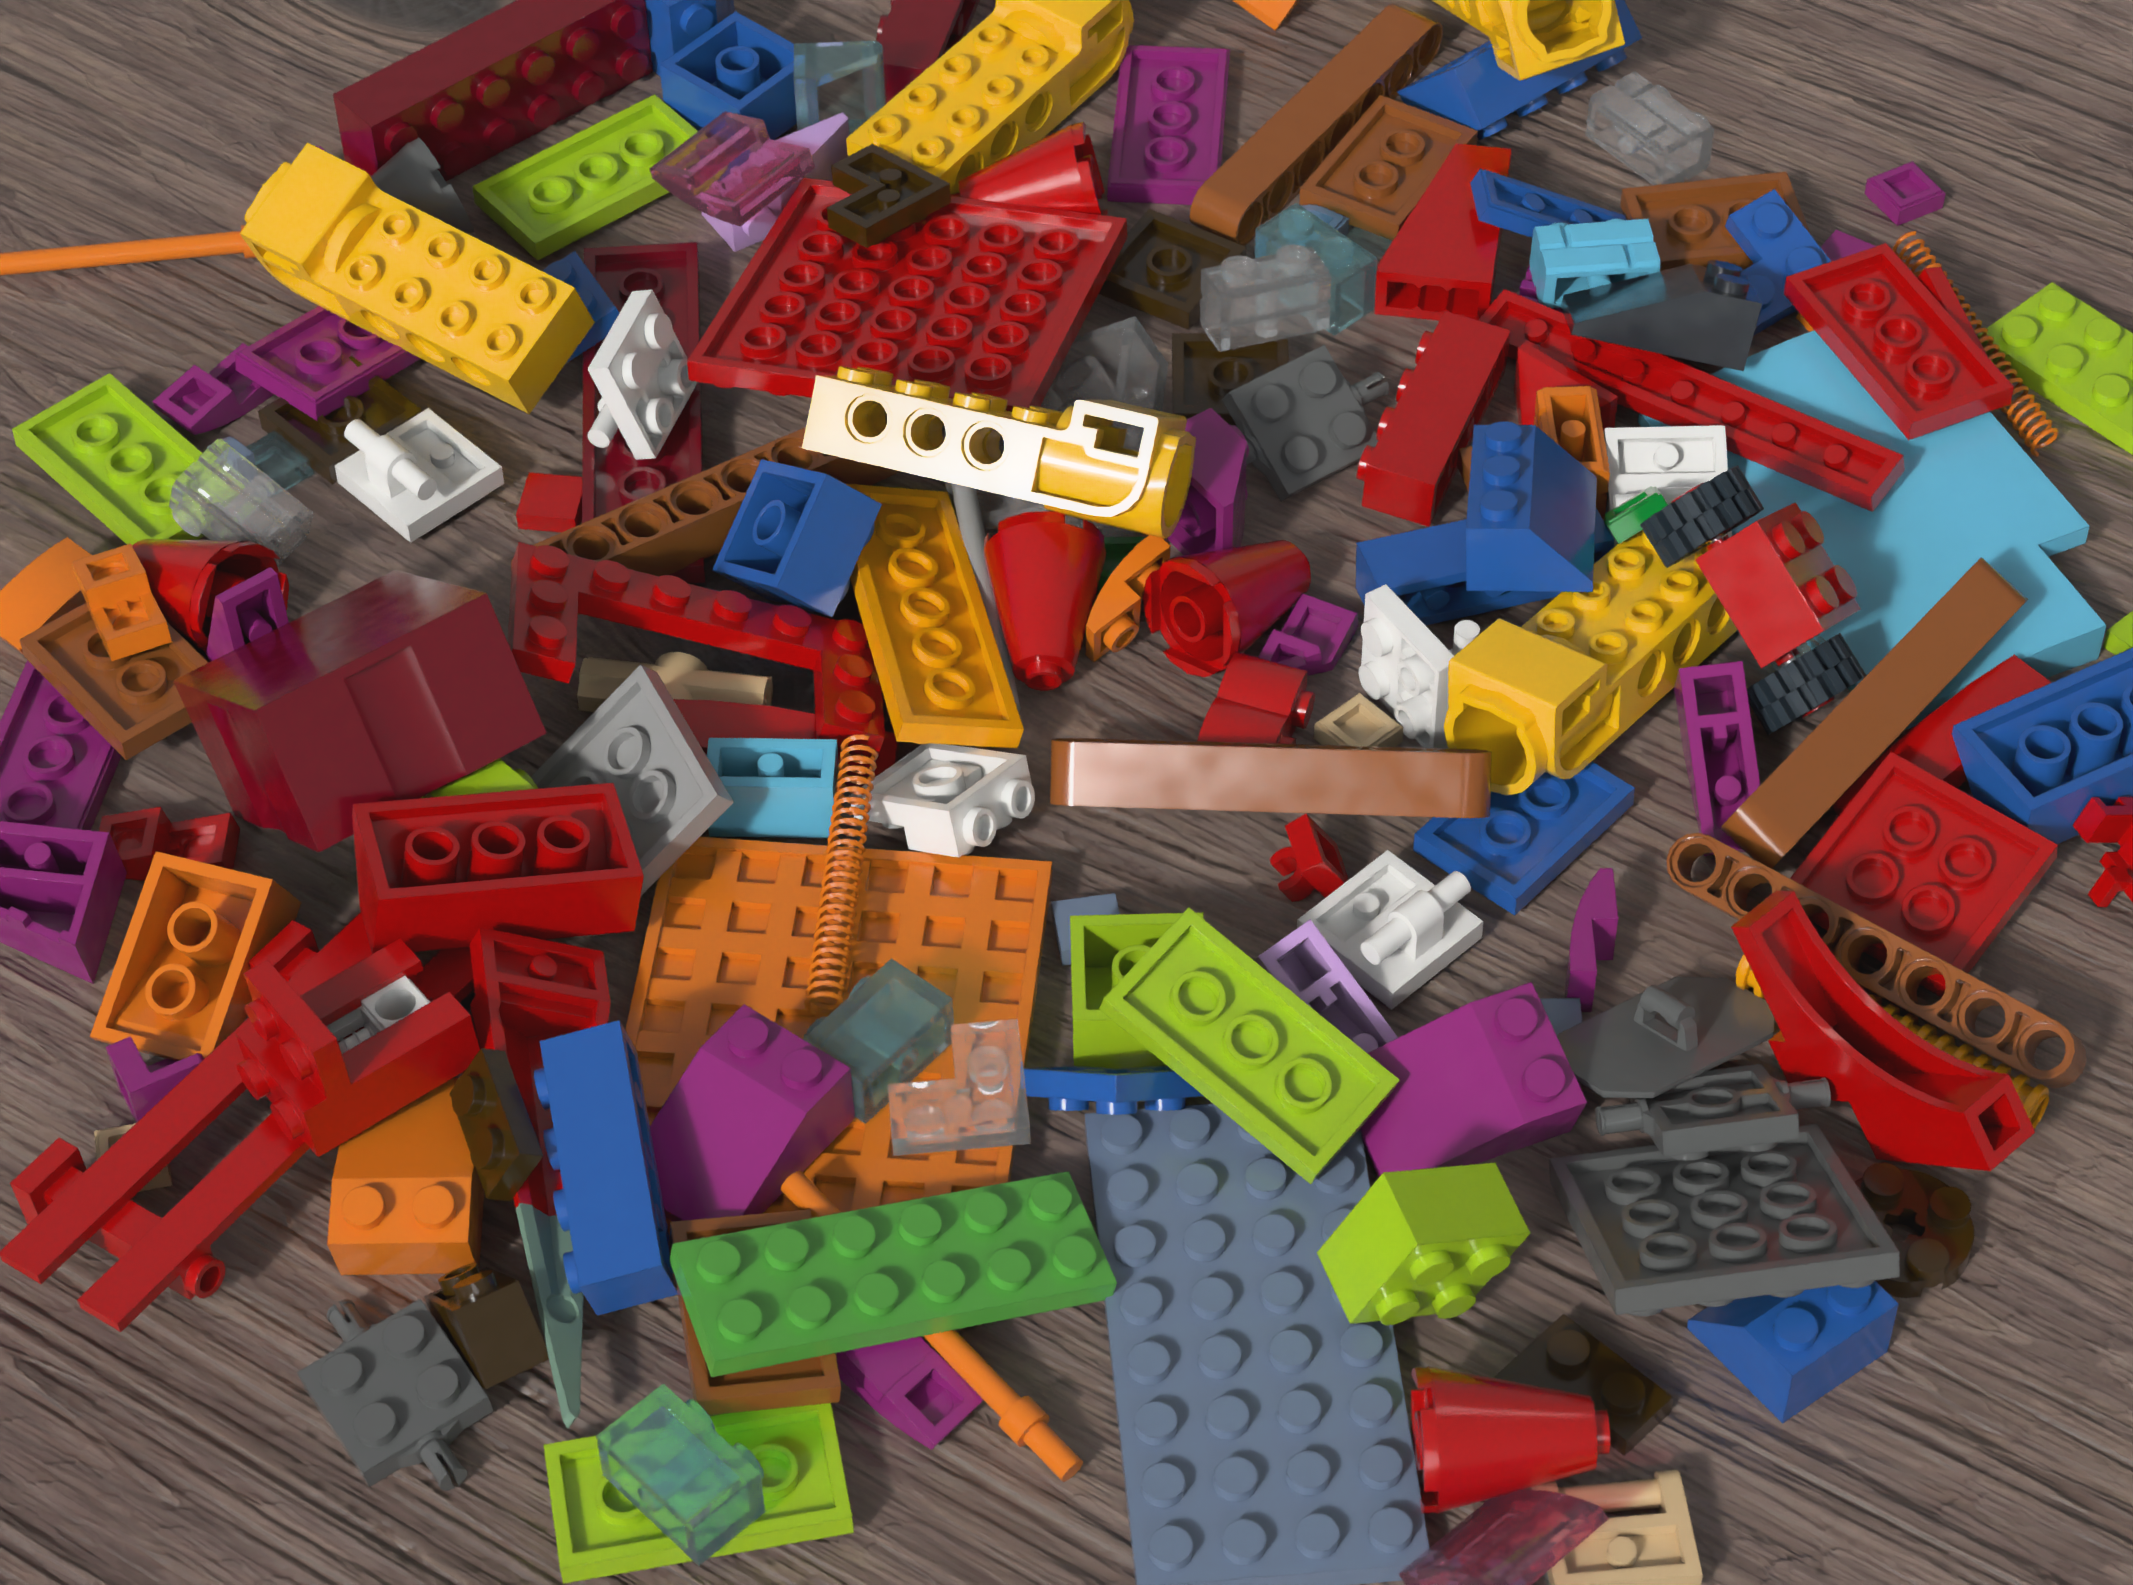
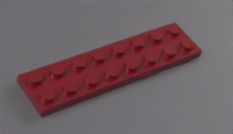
M697 242L584 248V264L619 313L632 291L653 290L664 313L669 317L673 331L687 358H689L701 339L699 254ZM604 339L583 352L582 523L703 471L701 382L696 384L656 458L635 459L619 428L610 444L605 448L597 447L589 441L588 432L599 415L598 403L602 396L588 371V367ZM701 558L670 575L681 578L688 584L705 583V559Z

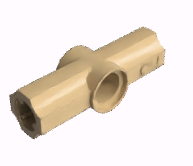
M683 652L663 654L656 660L655 664L589 657L583 659L579 672L577 698L579 710L595 712L640 664L658 673L673 699L714 700L771 706L773 695L772 677L708 670L707 666L700 659Z

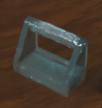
M877 41L794 43V89L798 130L822 121L819 86L862 69L865 119L848 120L849 135L886 104L884 58L881 43Z

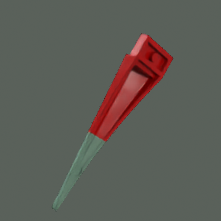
M479 927L469 944L475 997L470 1006L480 1049L486 1048L506 1052L543 1153L542 1159L513 1199L562 1420L568 1429L580 1414L584 1294L572 1293L565 1273L563 1254L573 1251L570 1231L564 1232L562 1230L554 1206L553 1192L563 1189L560 1169L553 1170L546 1152L544 1130L553 1128L551 1110H544L539 1100L534 1080V1070L544 1068L540 1041L608 1023L611 1001L604 951Z

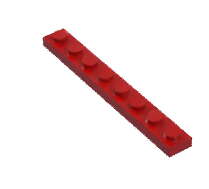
M1503 289L1477 320L1511 330L1507 354L1509 358L1517 360V349L1526 342L1617 395V404L1669 426L1725 425L1726 448L1728 451L1873 512L1905 471L1904 455L1665 355L1571 335L1564 313L1509 290Z

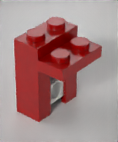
M401 938L300 996L269 960L244 973L253 1000L245 1005L247 1015L252 1024L235 1033L244 1057V1061L237 1064L238 1073L246 1088L256 1100L266 1096L271 1101V1111L284 1134L290 1140L301 1136L317 1157L329 1152L464 1072L480 1051L471 1015L450 992L432 1000V997L419 984L416 977L417 973L424 970L422 962Z

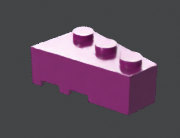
M0 821V943L94 984L127 874L109 832Z

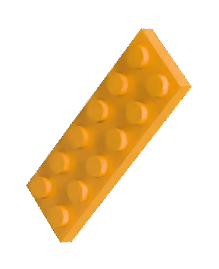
M846 484L882 504L874 522L873 535L866 546L863 547L850 576V581L896 741L917 744L966 745L979 748H1018L1024 728L948 492Z

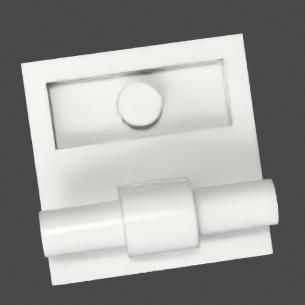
M653 290L632 291L588 367V371L602 396L598 403L599 415L588 432L589 441L597 447L605 448L610 444L619 428L635 459H653L657 457L698 383L689 381L688 358L673 331L669 317L664 313Z
M429 408L381 436L362 420L356 419L351 421L345 429L344 436L359 451L334 465L338 483L410 543L505 484L502 466Z
M1725 425L1605 428L1603 431L1610 469L1609 487L1606 493V513L1650 486H1656L1669 505L1673 500L1692 488L1710 481L1728 470ZM1732 531L1725 534L1724 536L1728 535L1730 538L1732 536ZM1614 538V547H1615V546L1618 544V542H1617L1616 539Z
M1386 584L1365 594L1364 623L1361 625V635L1363 638L1362 659L1358 670L1361 685L1370 698L1374 700L1379 699L1393 714L1396 721L1403 726V733L1410 739L1415 738L1423 748H1448L1444 732V722L1448 711V664L1452 657L1480 634V628L1477 623L1470 620L1458 622L1454 627L1453 649L1448 650Z
M1387 850L1297 919V928L1311 919L1357 983L1392 1010L1482 938L1483 921L1458 903L1460 899L1471 891L1470 883L1462 873L1453 871L1437 885H1434Z

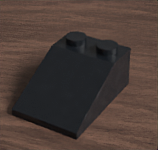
M1709 260L1707 267L1688 264L1566 294L1563 296L1561 308L1571 335L1744 371L1762 302L1748 277L1741 275V267L1724 261Z

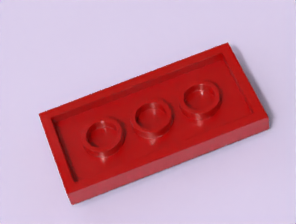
M1887 243L1786 277L1784 288L1786 298L1908 440L2011 404L2014 386Z

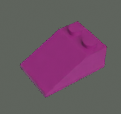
M1530 982L1470 1002L1367 1053L1396 1076L1399 1082L1393 1092L1359 1130L1362 1135L1363 1145L1379 1178L1383 1172L1473 1165L1568 1133L1572 1130L1587 1101L1535 987Z
M744 1004L700 1047L650 1125L666 1218L674 1222L763 1214L783 1193L781 1186L784 1181L796 1171L803 1172L855 1119L851 1068Z

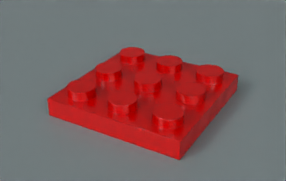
M1890 751L1790 879L1956 968L1969 973L2056 860L2058 845ZM1816 913L1809 917L1810 921L1828 931L1829 917L1827 913ZM1872 944L1863 951L1885 964L1887 948L1884 944ZM1940 974L1930 975L1919 984L1940 997L1944 995L1946 989L1945 979Z

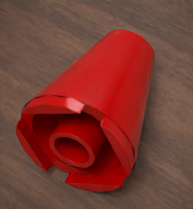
M1085 122L1071 124L959 180V192L951 194L954 197L1109 216L1108 209L1102 211L1100 209L1098 200L1102 199V194L1105 192L1090 134L1085 135Z
M1026 512L1000 521L998 523V533L990 537L989 533H987L984 538V559L1012 672L1018 680L1024 682L1029 688L1048 691L1058 688L1074 675L1086 632V624L1106 559L1104 535L1093 523L1083 520L1082 529L1074 525L1065 524V514L1059 512Z
M143 539L132 545L146 572L151 593L165 620L181 636L206 655L215 596L271 567L278 575L287 611L289 595L287 574L279 572L274 558L279 559L276 553L256 542Z
M1276 540L1170 558L1162 563L1157 570L1151 572L1146 579L1143 595L1146 622L1152 634L1161 631L1164 639L1170 646V648L1162 652L1171 663L1187 674L1208 677L1227 669L1231 658L1236 652L1243 654L1298 601L1302 593H1307L1311 584L1309 561L1297 546L1286 540Z
M1430 1366L1412 1369V1378L1419 1389L1411 1390V1428L1416 1470H1423L1424 1491H1420L1421 1513L1438 1514L1592 1471L1597 1467V1455L1610 1453V1426L1607 1410H1595L1593 1399L1589 1395Z

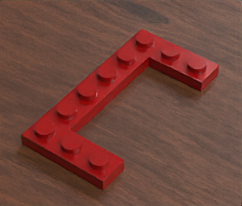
M518 542L512 561L508 644L520 672L569 684L576 665L577 619L579 613L813 670L816 739H837V747L841 748L842 742L850 736L857 734L869 735L868 740H853L847 747L860 744L867 745L879 754L885 739L882 689L863 624L849 619L838 621L810 614L793 605L777 606L749 599L745 595L732 590L716 591L688 584L681 578L671 575L655 576L627 569L622 564L610 560L598 562L566 554L554 546L541 545L537 547ZM852 750L853 752H858L872 756V754L866 750Z

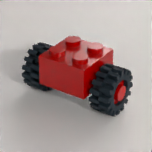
M1737 465L1717 475L1710 481L1701 483L1682 494L1661 511L1642 522L1640 526L1666 568L1706 547L1708 551L1696 558L1695 561L1759 666L1763 668L1773 661L1778 666L1783 663L1785 664L1782 668L1747 688L1749 705L1769 735L1799 716L1803 718L1834 700L1836 694L1866 677L1864 670L1841 633L1797 659L1795 658L1800 653L1797 649L1799 646L1858 612L1861 608L1855 600L1857 589L1852 578L1840 565L1834 566L1823 548L1824 535L1819 524L1811 514L1806 511L1801 512L1796 502L1755 521L1730 538L1728 535L1724 536L1764 509Z

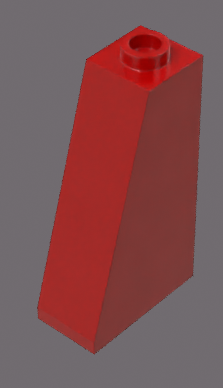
M1459 143L1454 145L1378 263L1374 314L1439 321L1443 312L1447 311L1478 320L1492 303L1503 228L1478 221L1470 183L1479 169H1485L1509 177L1512 149Z

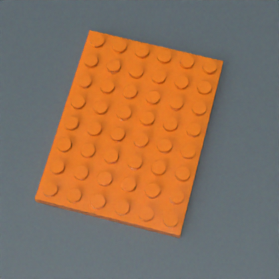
M699 837L658 878L625 1028L637 1051L650 1125L700 1047L745 1004L851 1068L855 1119L802 1172L841 1213L1011 1182L1022 1102L1021 1069L1027 1066L1052 885V861L962 855L958 858L925 852L865 848V852L861 855L864 859V862L860 865L862 873L858 876L861 880L860 885L857 886L859 895L855 897L858 905L853 908L857 915L852 919L855 922V927L851 930L854 937L849 941L852 944L851 950L848 951L851 959L846 963L849 966L848 972L845 973L848 981L843 985L846 988V992L841 996L845 1003L839 1008L829 1010L820 1008L811 1002L812 1009L817 1012L815 1017L806 1010L804 1001L807 997V979L810 976L809 967L812 964L810 957L813 954L812 946L815 942V924L818 920V903L821 899V881L824 878V860L827 856L826 849L828 846ZM836 846L838 849H850L856 852L859 850V848ZM834 856L837 860L857 862V857ZM838 865L833 867L837 871L856 872L855 868H844ZM838 876L831 878L834 881H845L852 884L855 882L853 878L845 879ZM830 888L833 892L853 893L852 889ZM834 897L828 899L832 903L851 904V900H839ZM833 908L827 910L831 914L850 915V911H840ZM832 919L825 921L830 925L837 924L845 927L849 925L847 921L839 922ZM824 931L829 936L836 935L843 938L847 936L845 932ZM830 941L822 943L825 946H835L842 949L846 947L844 943H832ZM821 953L826 958L833 957L840 960L844 958L842 954ZM820 964L825 969H843L841 965ZM818 975L823 980L829 979L837 982L841 980L839 976ZM824 985L816 987L822 991H833L835 993L840 991L837 987H827ZM822 996L815 998L817 1001L827 1004H836L838 1002V999L825 998ZM782 1193L764 1213L797 1211L799 1209ZM666 1218L668 1234L670 1236V1222L672 1221Z

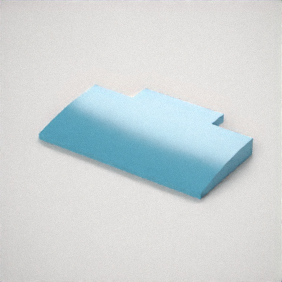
M1815 330L1747 357L1744 371L1725 367L1710 374L1904 455L1905 471L1876 509L1871 512L1727 450L1728 470L1734 466H1739L1764 507L1760 513L1734 528L1732 536L1755 521L1796 502L1801 512H1808L1819 524L1824 535L1822 546L1834 566L1840 565L1843 567L1856 586L1857 597L1855 600L1861 610L1811 639L1810 641L1815 647L1841 633L1867 675L1981 557L2028 599L1904 730L1915 727L1925 717L1971 682L2012 655H2016L2045 678L2099 658L2107 625L2049 558V556L2085 544L2090 526L1991 412L1908 440ZM1639 413L1638 423L1641 427H1671ZM1863 679L1848 687L1849 691L1851 692Z

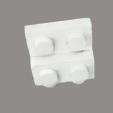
M922 744L875 777L872 781L874 789L870 792L872 800L868 802L871 805V810L867 814L870 818L869 821L882 823L886 828L898 829L904 827L909 850L958 858L962 855H968L974 850V846L985 847L989 845L994 839L996 830L1008 826L1012 822L1013 817L1025 818L1031 812L1035 801V792L1031 783L1026 755L949 744ZM851 794V795H849V796L860 797V798H863V799L866 798V795H865V794H864V795H856V794ZM851 804V807H857L862 810L865 808L864 805ZM853 815L854 818L863 819V815Z

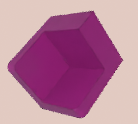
M131 1036L106 1046L118 1089L136 1123L204 1060L202 1054L196 1053L180 1061L166 1058L146 1066Z

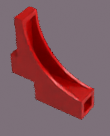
M1776 890L1731 926L1780 1029L1768 1042L1787 1082L1808 1081L1825 1077L1829 1083L1831 1101L1850 1103L1876 1159L1992 1171L2035 1133L2009 1074L1980 1068L1955 1058L1928 1043L1893 1018L1861 988L1835 958L1809 920L1794 891Z

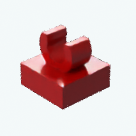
M1307 813L1285 825L1291 847H1284L1278 850L1269 860L1271 865L1283 877L1295 871L1291 877L1278 883L1279 890L1292 902L1300 901L1309 896L1314 888L1326 898L1349 880L1337 843Z

